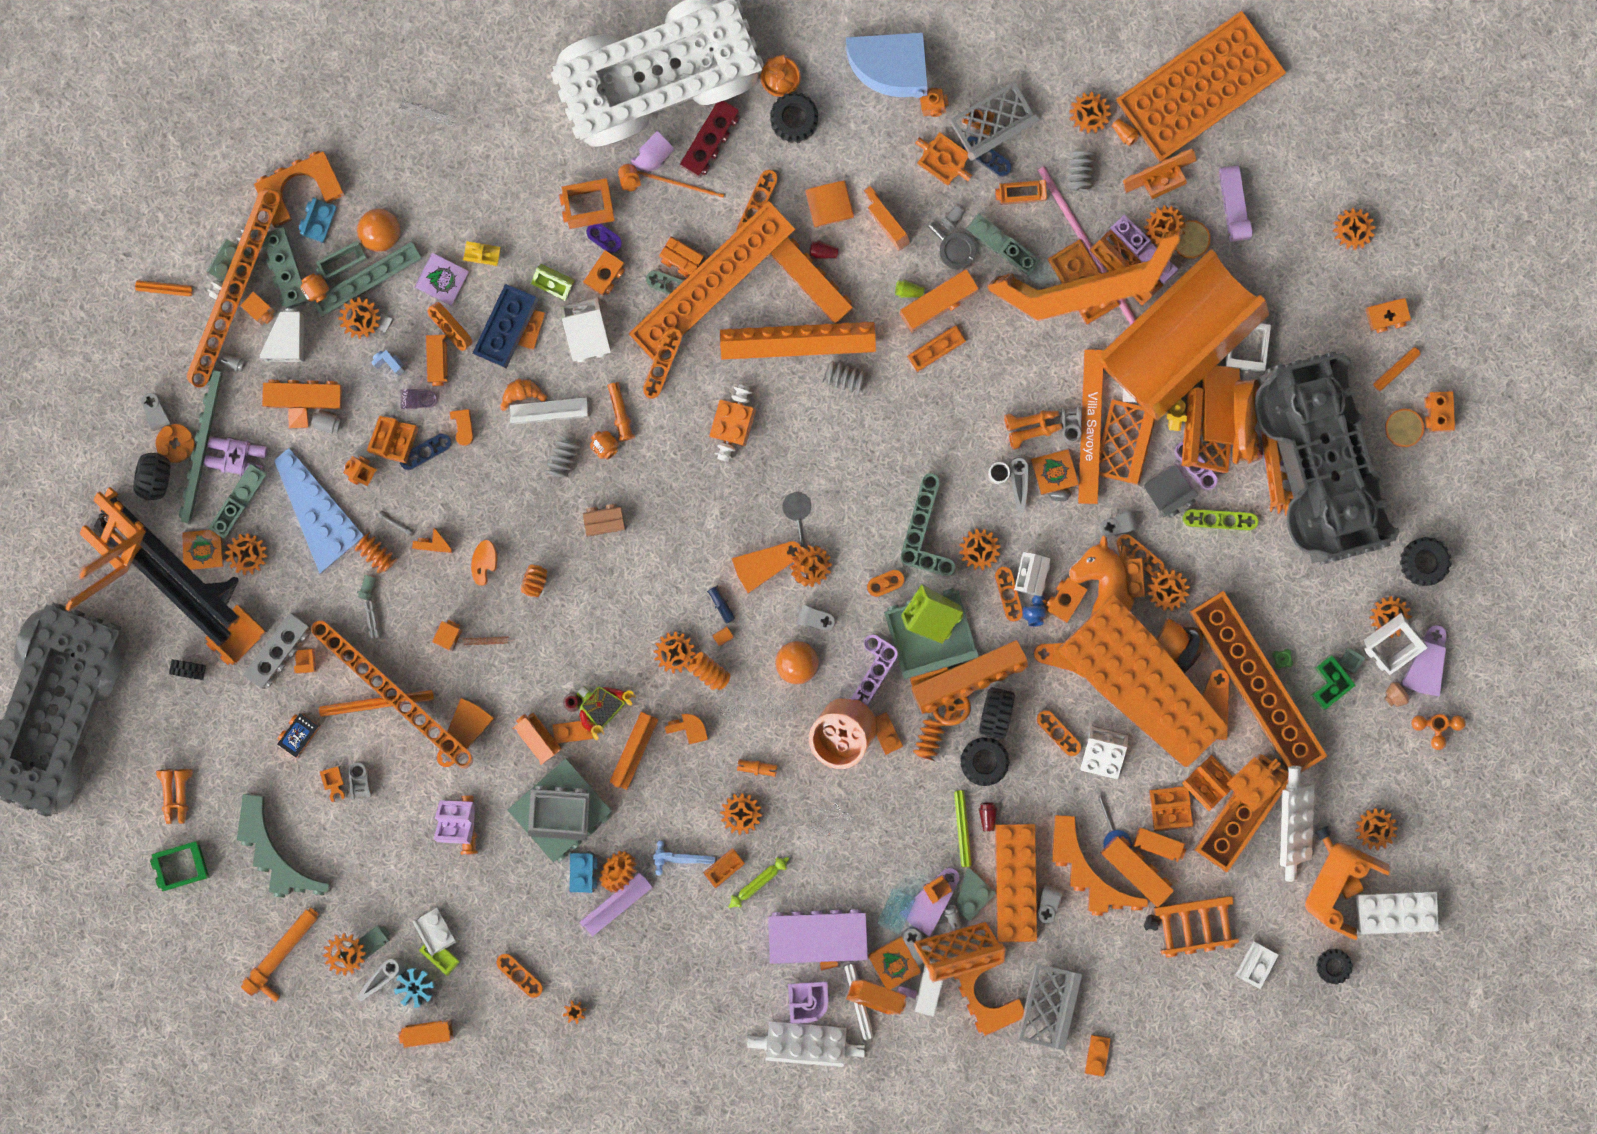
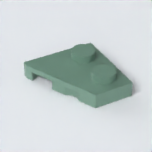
M968 868L956 907L970 922L996 893Z

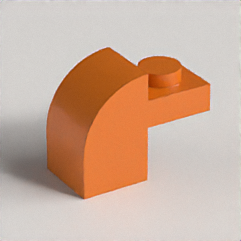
M682 714L683 722L680 723L679 719L669 721V726H665L666 734L686 730L689 745L708 740L703 722L692 714Z

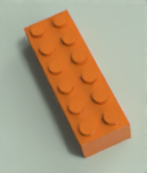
M1262 754L1256 757L1266 766L1272 762ZM1280 766L1273 771L1275 778L1282 786L1254 812L1242 802L1232 810L1231 807L1236 802L1230 807L1227 805L1236 797L1234 792H1232L1193 850L1228 873L1283 793V790H1285L1289 780V773Z
M995 824L997 941L1037 942L1035 824Z

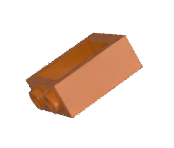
M607 178L561 186L563 194H559L561 206L565 205V211H562L564 223L568 222L569 229L615 221ZM596 191L602 192L605 210L571 215L569 196Z
M864 980L852 981L846 1000L887 1015L901 1014L906 1007V995Z
M451 1019L406 1025L399 1032L400 1044L403 1043L404 1048L450 1042L454 1039Z

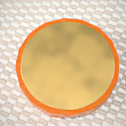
M1187 220L1184 222L1187 227L1182 228L1185 235H1181V241H1178L1175 251L1186 259H1195L1202 256L1208 250L1210 234L1202 223L1196 220Z
M1410 409L1394 411L1385 423L1386 436L1392 444L1398 447L1413 446L1421 439L1424 433L1422 418Z

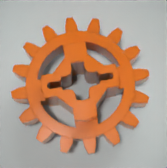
M1084 92L1082 98L1078 96L1075 98L1077 103H1071L1074 109L1069 110V113L1073 114L1069 120L1075 121L1073 127L1079 126L1080 133L1085 129L1088 135L1091 130L1096 134L1097 128L1103 130V123L1108 124L1109 120L1106 117H1110L1111 113L1106 110L1110 108V105H1104L1106 98L1100 100V94L1094 97L1093 92H1090L1089 96ZM1085 101H1092L1091 104H1081ZM1098 104L1102 109L1103 115L1098 111ZM1092 109L1094 115L1087 117L1086 111ZM1077 112L1081 114L1082 122L1078 119ZM1092 121L1099 122L1095 125H1088Z
M1163 205L1162 210L1157 207L1155 214L1150 212L1151 219L1146 218L1149 225L1144 226L1148 231L1145 235L1150 238L1153 244L1155 243L1159 247V240L1164 232L1187 227L1183 222L1186 218L1173 206H1170L1168 209L1166 205Z
M1351 208L1350 213L1344 210V216L1340 214L1337 216L1340 221H1334L1333 223L1337 226V228L1332 230V232L1337 233L1334 239L1341 240L1340 246L1346 244L1347 250L1352 246L1355 251L1358 245L1362 249L1365 247L1364 242L1366 244L1371 242L1368 237H1374L1375 235L1371 232V230L1375 229V226L1370 225L1373 219L1368 220L1369 213L1367 212L1363 215L1362 209L1355 212V209ZM1349 218V223L1342 226L1343 221ZM1358 218H1360L1365 224L1359 222ZM1353 225L1355 228H1358L1355 234L1353 233V230L1349 229ZM1366 232L1364 238L1359 241V235ZM1343 234H1346L1350 238V241L1347 240L1343 236Z
M360 297L357 298L356 302L351 298V304L344 303L346 309L339 310L343 314V316L338 317V320H343L340 327H346L344 333L351 332V338L355 334L358 335V339H361L362 334L368 338V332L375 333L373 327H379V324L376 322V320L380 319V316L376 315L379 309H373L375 303L368 304V298L364 302L361 301ZM358 305L365 306L369 310H361L359 309ZM351 308L352 316L346 319L347 312ZM355 310H357L360 316H365L362 324L358 320H354L356 318ZM373 317L371 325L367 328V319ZM350 326H358L361 331L354 330Z
M975 529V534L969 531V537L963 536L962 538L965 543L959 544L963 548V550L959 551V554H964L961 561L967 560V567L972 564L974 565V570L980 566L983 571L985 565L991 568L990 562L996 563L997 560L994 557L1000 556L996 549H999L1001 546L995 544L998 538L992 539L993 533L991 532L987 535L986 529H983L982 533ZM981 537L988 539L991 544H985ZM974 538L975 544L967 548L969 541ZM978 541L981 547L985 548L981 558L979 553L974 551L978 546ZM993 551L991 557L985 561L987 552ZM968 555H974L978 562L971 560Z
M249 533L246 534L245 538L242 534H239V540L232 538L233 545L227 544L230 551H225V554L230 557L226 559V562H232L230 568L236 567V573L239 574L243 570V575H247L248 571L254 575V569L261 571L260 564L266 565L263 558H267L268 555L264 554L263 551H266L267 547L261 546L264 542L263 540L257 542L258 536L254 535L251 539ZM249 541L246 546H238L242 542ZM256 546L259 550V556L255 554L254 549ZM249 549V554H251L250 558L246 557L244 560V555L242 553L243 551H248ZM234 552L237 553L239 558L237 562L234 558ZM255 562L253 566L245 567L247 563Z
M809 544L807 549L801 547L800 553L795 552L797 557L791 558L794 565L790 566V569L793 570L791 575L795 578V581L805 587L807 585L814 587L815 582L820 585L821 579L826 580L825 574L831 573L828 567L832 566V563L828 561L831 557L826 554L827 551L817 545L813 548Z
M1163 569V574L1157 571V577L1150 578L1153 583L1147 584L1151 588L1147 592L1148 595H1152L1149 599L1150 602L1156 601L1154 606L1157 608L1161 606L1163 611L1167 607L1170 611H1173V606L1181 608L1179 603H1186L1184 596H1189L1185 589L1190 588V586L1184 584L1187 579L1185 577L1181 578L1182 573L1180 572L1175 575L1174 569H1171L1169 573L1167 569ZM1175 579L1179 582L1180 589L1176 587ZM1169 587H1170V588H1172L1174 591H1171V592L1168 591V593H1167V592H1165L1164 590H1162L1161 588L1165 589V588H1169ZM1156 591L1160 592L1161 600L1157 597Z
M1392 596L1388 597V601L1385 598H1381V604L1375 602L1374 604L1377 608L1370 610L1374 613V616L1369 617V619L1374 620L1371 627H1377L1375 632L1388 623L1389 618L1385 614L1393 613L1395 618L1399 615V608L1407 620L1411 619L1412 616L1407 614L1411 609H1405L1404 607L1406 602L1400 604V598L1397 597L1393 601ZM1391 604L1389 610H1381L1383 606ZM1378 617L1382 619L1383 626L1380 625ZM1401 628L1394 632L1397 637L1401 636L1400 631L1403 632Z
M668 632L666 639L662 636L660 637L661 644L655 643L659 648L658 650H653L654 653L658 654L654 659L655 661L660 660L658 666L662 667L664 665L665 672L670 668L672 674H675L676 669L682 673V667L688 669L687 663L692 660L690 657L696 655L695 652H691V649L695 646L688 644L691 639L684 640L685 634L683 633L678 637L677 632H674L673 636ZM670 640H676L674 645H665ZM683 643L687 647V655L681 649ZM679 644L678 652L680 655L675 656L671 660L672 654L669 651L670 649L674 650ZM662 651L667 654L668 659L666 662L662 658ZM681 659L684 661L680 665L672 666L676 660Z
M741 793L738 798L736 794H733V800L727 798L728 804H722L725 811H720V814L724 815L725 818L721 819V822H727L725 828L731 827V833L738 830V835H741L744 830L746 834H749V828L755 830L754 824H760L757 817H762V814L758 813L757 810L761 809V806H755L757 800L751 801V795L744 798V793ZM738 801V807L734 810H729L730 806ZM745 802L749 803L754 811H749L745 807ZM742 808L743 812L750 815L743 816L742 820H740L739 816L731 813L739 812V809ZM728 817H733L737 821V826L733 825ZM748 818H753L752 822L744 827V821Z
M1373 808V813L1366 810V816L1359 815L1362 820L1361 822L1356 821L1359 828L1354 830L1360 833L1356 838L1363 839L1362 846L1368 844V849L1370 850L1375 846V850L1378 851L1380 846L1386 849L1387 842L1393 844L1391 837H1397L1393 830H1397L1398 827L1393 826V823L1396 822L1395 819H1389L1391 813L1384 815V809H1381L1378 813L1377 808ZM1374 816L1382 817L1385 821L1378 822ZM1367 821L1368 827L1364 830V824ZM1373 825L1383 826L1378 830L1379 834L1371 833L1374 829ZM1389 828L1388 835H1387V837L1385 838V836H1384L1385 830ZM1373 836L1378 842H1371L1367 838Z
M618 851V854L613 853L612 858H607V863L602 865L604 870L600 871V874L603 876L599 878L602 882L601 886L610 892L614 891L616 893L619 889L624 890L625 884L629 886V881L634 879L632 874L637 871L634 869L637 865L634 862L635 858L626 851Z
M342 933L341 938L335 935V941L329 939L330 946H324V949L328 951V953L323 954V957H328L325 964H331L329 970L331 971L335 968L336 975L343 971L344 976H347L348 971L354 974V968L361 969L359 962H365L361 958L363 955H366V952L361 951L364 944H358L359 938L353 940V934H350L348 938L346 933ZM343 941L350 942L354 946L348 947ZM336 945V954L332 956V950ZM342 949L344 952H349V955H347V960L345 957L341 958L340 954L343 953ZM357 953V959L353 964V955ZM335 962L343 963L346 968L338 966Z

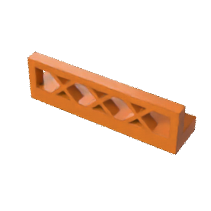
M1111 229L1089 249L1109 271L1142 263ZM1109 237L1114 242V245H1111L1106 238ZM1121 253H1124L1127 256L1128 260L1125 259L1121 255ZM1157 280L1155 289L1134 295L1133 297L1142 306L1164 285Z

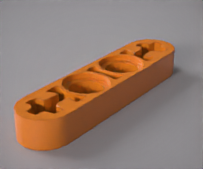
M765 170L760 175L736 231L746 223L743 222L744 219L747 221L750 219L747 216L750 209L759 211L769 201L777 183V175L774 171ZM769 174L774 179L773 182H769L767 188H771L770 191L759 187L760 184L764 186L766 180L763 177ZM759 191H763L766 194V199L762 202L757 201L755 198L756 193Z
M668 327L665 330L643 384L644 395L648 398L653 399L660 394L681 342L682 335L676 327ZM673 331L676 332L677 339L673 338L671 342L674 348L664 344V342L669 343L670 337L668 334H672ZM663 349H669L671 356L664 359L660 356V352ZM662 367L664 369L663 375L655 376L653 374L654 368ZM652 377L656 380L654 385L656 392L652 391L650 394L647 387L652 386L653 380H650Z

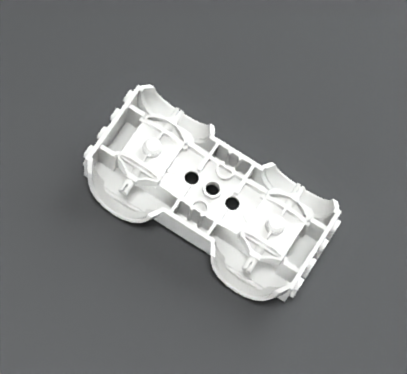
M684 0L667 13L665 24L621 41L611 34L594 35L565 48L559 54L551 75L555 85H560L561 90H558L562 103H567L568 108L565 109L569 121L573 120L575 124L572 130L576 139L580 138L581 142L584 141L593 147L611 144L645 129L649 125L651 114L693 99L700 105L717 103L737 96L755 86L764 64L761 56H756L754 51L757 46L754 38H750L748 35L750 30L748 22L741 17L743 9L740 1ZM672 58L680 59L681 66L678 69L671 68L670 60ZM660 65L663 68V73L660 76L653 75V66ZM639 71L645 75V80L641 83H637L633 78L634 74Z

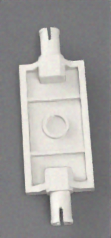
M1300 766L1288 767L1289 780L1288 784H1286V789L1283 790L1280 865L1285 867V880L1290 882L1297 881V865L1312 860L1314 784L1300 783Z
M769 1022L768 1035L766 1037L748 1035L747 1048L765 1049L766 1061L844 1067V1058L846 1056L864 1058L865 1045L847 1044V1028Z

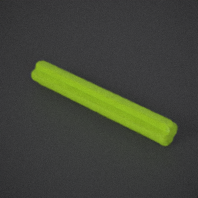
M958 790L954 792L961 866L970 867L972 863L965 792Z

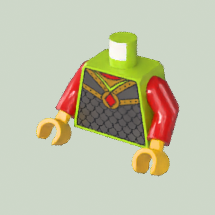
M583 686L576 694L584 701L579 708V716L583 728L593 734L595 740H598L597 734H605L603 729L624 707L625 703L623 701L628 705H632L633 703L629 699L631 697L637 698L636 695L630 690L625 692L616 688H601L599 686L591 693Z

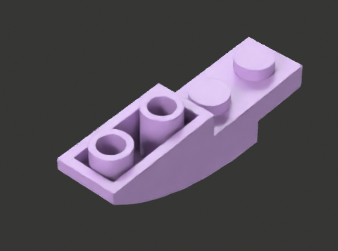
M1125 215L1110 227L1141 262L1151 260L1157 248ZM1168 260L1158 279L1166 284L1179 271Z

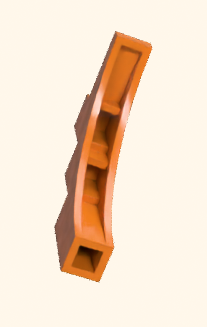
M1054 815L1052 862H1056V866L1067 867V863H1071L1069 886L1074 887V891H1085V888H1089L1087 911H1092V915L1103 916L1104 912L1108 913L1109 905H1112V909H1123V906H1131V910L1143 911V907H1148V899L1121 893L1104 883L1092 871L1078 845L1075 832V816Z

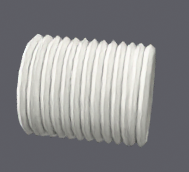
M996 462L990 467L988 476L995 484L1005 483L1009 479L1010 468L1004 462ZM1002 465L1006 468L1007 478L1005 480L997 481L992 477L991 470L994 466Z

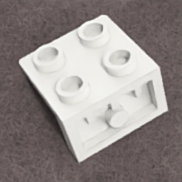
M1091 726L1081 770L1118 779L1127 750L1128 735Z

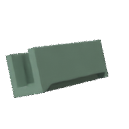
M356 241L317 261L318 267L316 271L318 275L320 274L326 281H329L368 259L361 245ZM354 251L357 260L332 273L329 272L326 265Z
M377 925L360 938L358 944H364L361 951L366 952V955L361 957L362 959H367L386 944L385 941H390V933L384 926L380 927V925ZM343 951V953L340 955L342 956V958L345 957L347 960V955H349V952ZM357 953L353 955V964L357 959Z

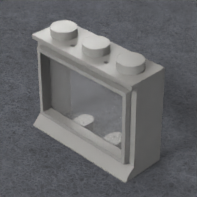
M536 786L535 789H531L527 837L586 841L590 793H586V789L575 788L574 792H567V788L555 787V791L547 790V786Z

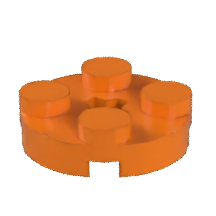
M171 424L165 426L156 437L157 453L164 455L171 463H180L192 455V451L195 449L194 437L182 425ZM178 438V442L181 443L180 446L172 449L173 445L170 442Z

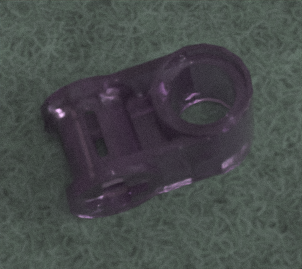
M400 390L401 409L432 408L438 403L437 394L431 390ZM427 394L433 398L429 401V404L424 401V397H427Z

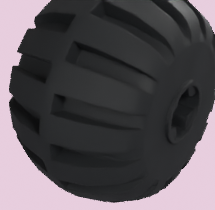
M146 453L140 456L133 483V490L136 495L145 500H158L165 496L171 471L169 459L159 453Z

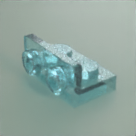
M893 888L877 924L900 934L915 902V898Z

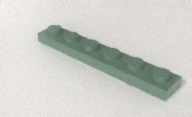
M410 242L330 289L325 294L327 298L319 303L316 300L312 302L323 318L343 306L344 303L350 302L351 298H357L420 261L422 258L413 242Z

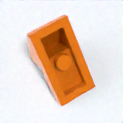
M436 528L433 530L432 543L429 542L430 539L418 538V541H413L412 549L445 553H452L453 551Z

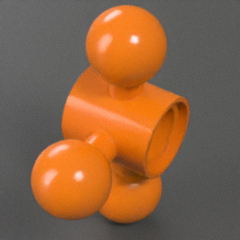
M1442 714L1433 715L1429 720H1426L1421 715H1417L1412 719L1411 725L1417 731H1421L1426 726H1429L1431 730L1435 731V736L1431 739V746L1435 750H1442L1447 743L1445 737L1442 736V731H1445L1448 726H1451L1456 731L1464 729L1466 721L1460 715L1452 717L1451 720H1448ZM1438 717L1443 720V726L1439 729L1434 725V720Z

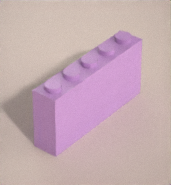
M862 909L850 910L849 914H842V910H831V914H823V911H811V915H803V911L792 912V916H784V912L772 913V916H768L770 964L867 960L866 913H862Z

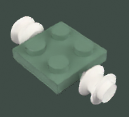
M252 231L251 237L255 238L256 233ZM226 238L206 271L219 279V282H211L213 284L212 290L207 289L210 292L209 296L215 300L218 297L238 246ZM245 249L244 256L250 255L251 252ZM257 257L254 267L257 264L259 257ZM243 265L237 268V274H241L244 271ZM233 283L231 286L237 289V284Z

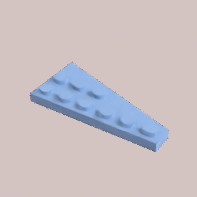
M288 448L274 462L315 564L321 574L360 541L364 535L291 449Z

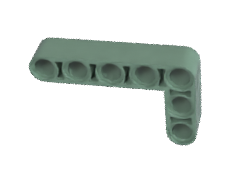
M929 473L922 479L900 559L906 566L947 577L955 571V564L952 560L920 551L939 486V478L935 474ZM929 477L934 478L936 481V485L932 488L925 485V480ZM922 496L929 497L930 505L922 506L920 498ZM916 515H923L925 523L922 525L916 524L914 521ZM912 533H917L920 537V541L916 544L909 541V535ZM906 552L914 554L915 558L912 562L904 560ZM925 557H930L933 560V565L929 568L924 567L922 564V560ZM944 562H948L952 566V570L949 573H944L941 570V565Z

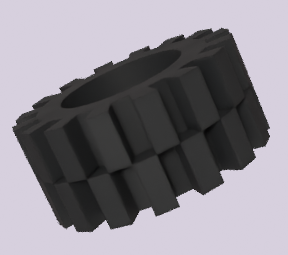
M171 659L169 675L204 680L206 665Z
M1328 949L1321 953L1322 955L1318 957V962L1316 963L1317 973L1321 979L1335 985L1344 983L1346 979H1349V975L1353 971V964L1348 954L1338 949ZM1332 959H1338L1342 964L1341 971L1337 974H1331L1327 969V964Z

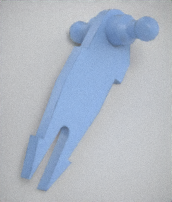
M662 840L657 842L658 849L653 855L656 865L655 873L657 875L663 873L662 866L665 862L715 863V857L667 853L663 850L665 843Z

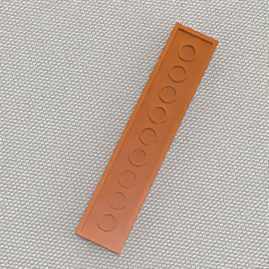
M768 201L628 334L653 360L662 336L668 327L678 328L682 336L686 334L796 229ZM673 331L672 334H668L670 341L669 343L664 342V344L672 347L671 342L673 338L677 339L676 332ZM663 349L660 352V356H662L669 349Z

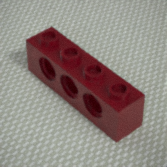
M725 101L717 102L680 162V167L698 178L702 175L706 176L711 167L708 165L712 158L714 160L720 153L718 147L721 142L725 143L731 134L728 132L732 125L735 127L740 119V116H738L739 110ZM718 119H724L727 122L722 128L717 127L715 123ZM714 135L717 140L714 144H708L705 141L706 137ZM700 151L705 152L707 155L702 161L696 159V154Z

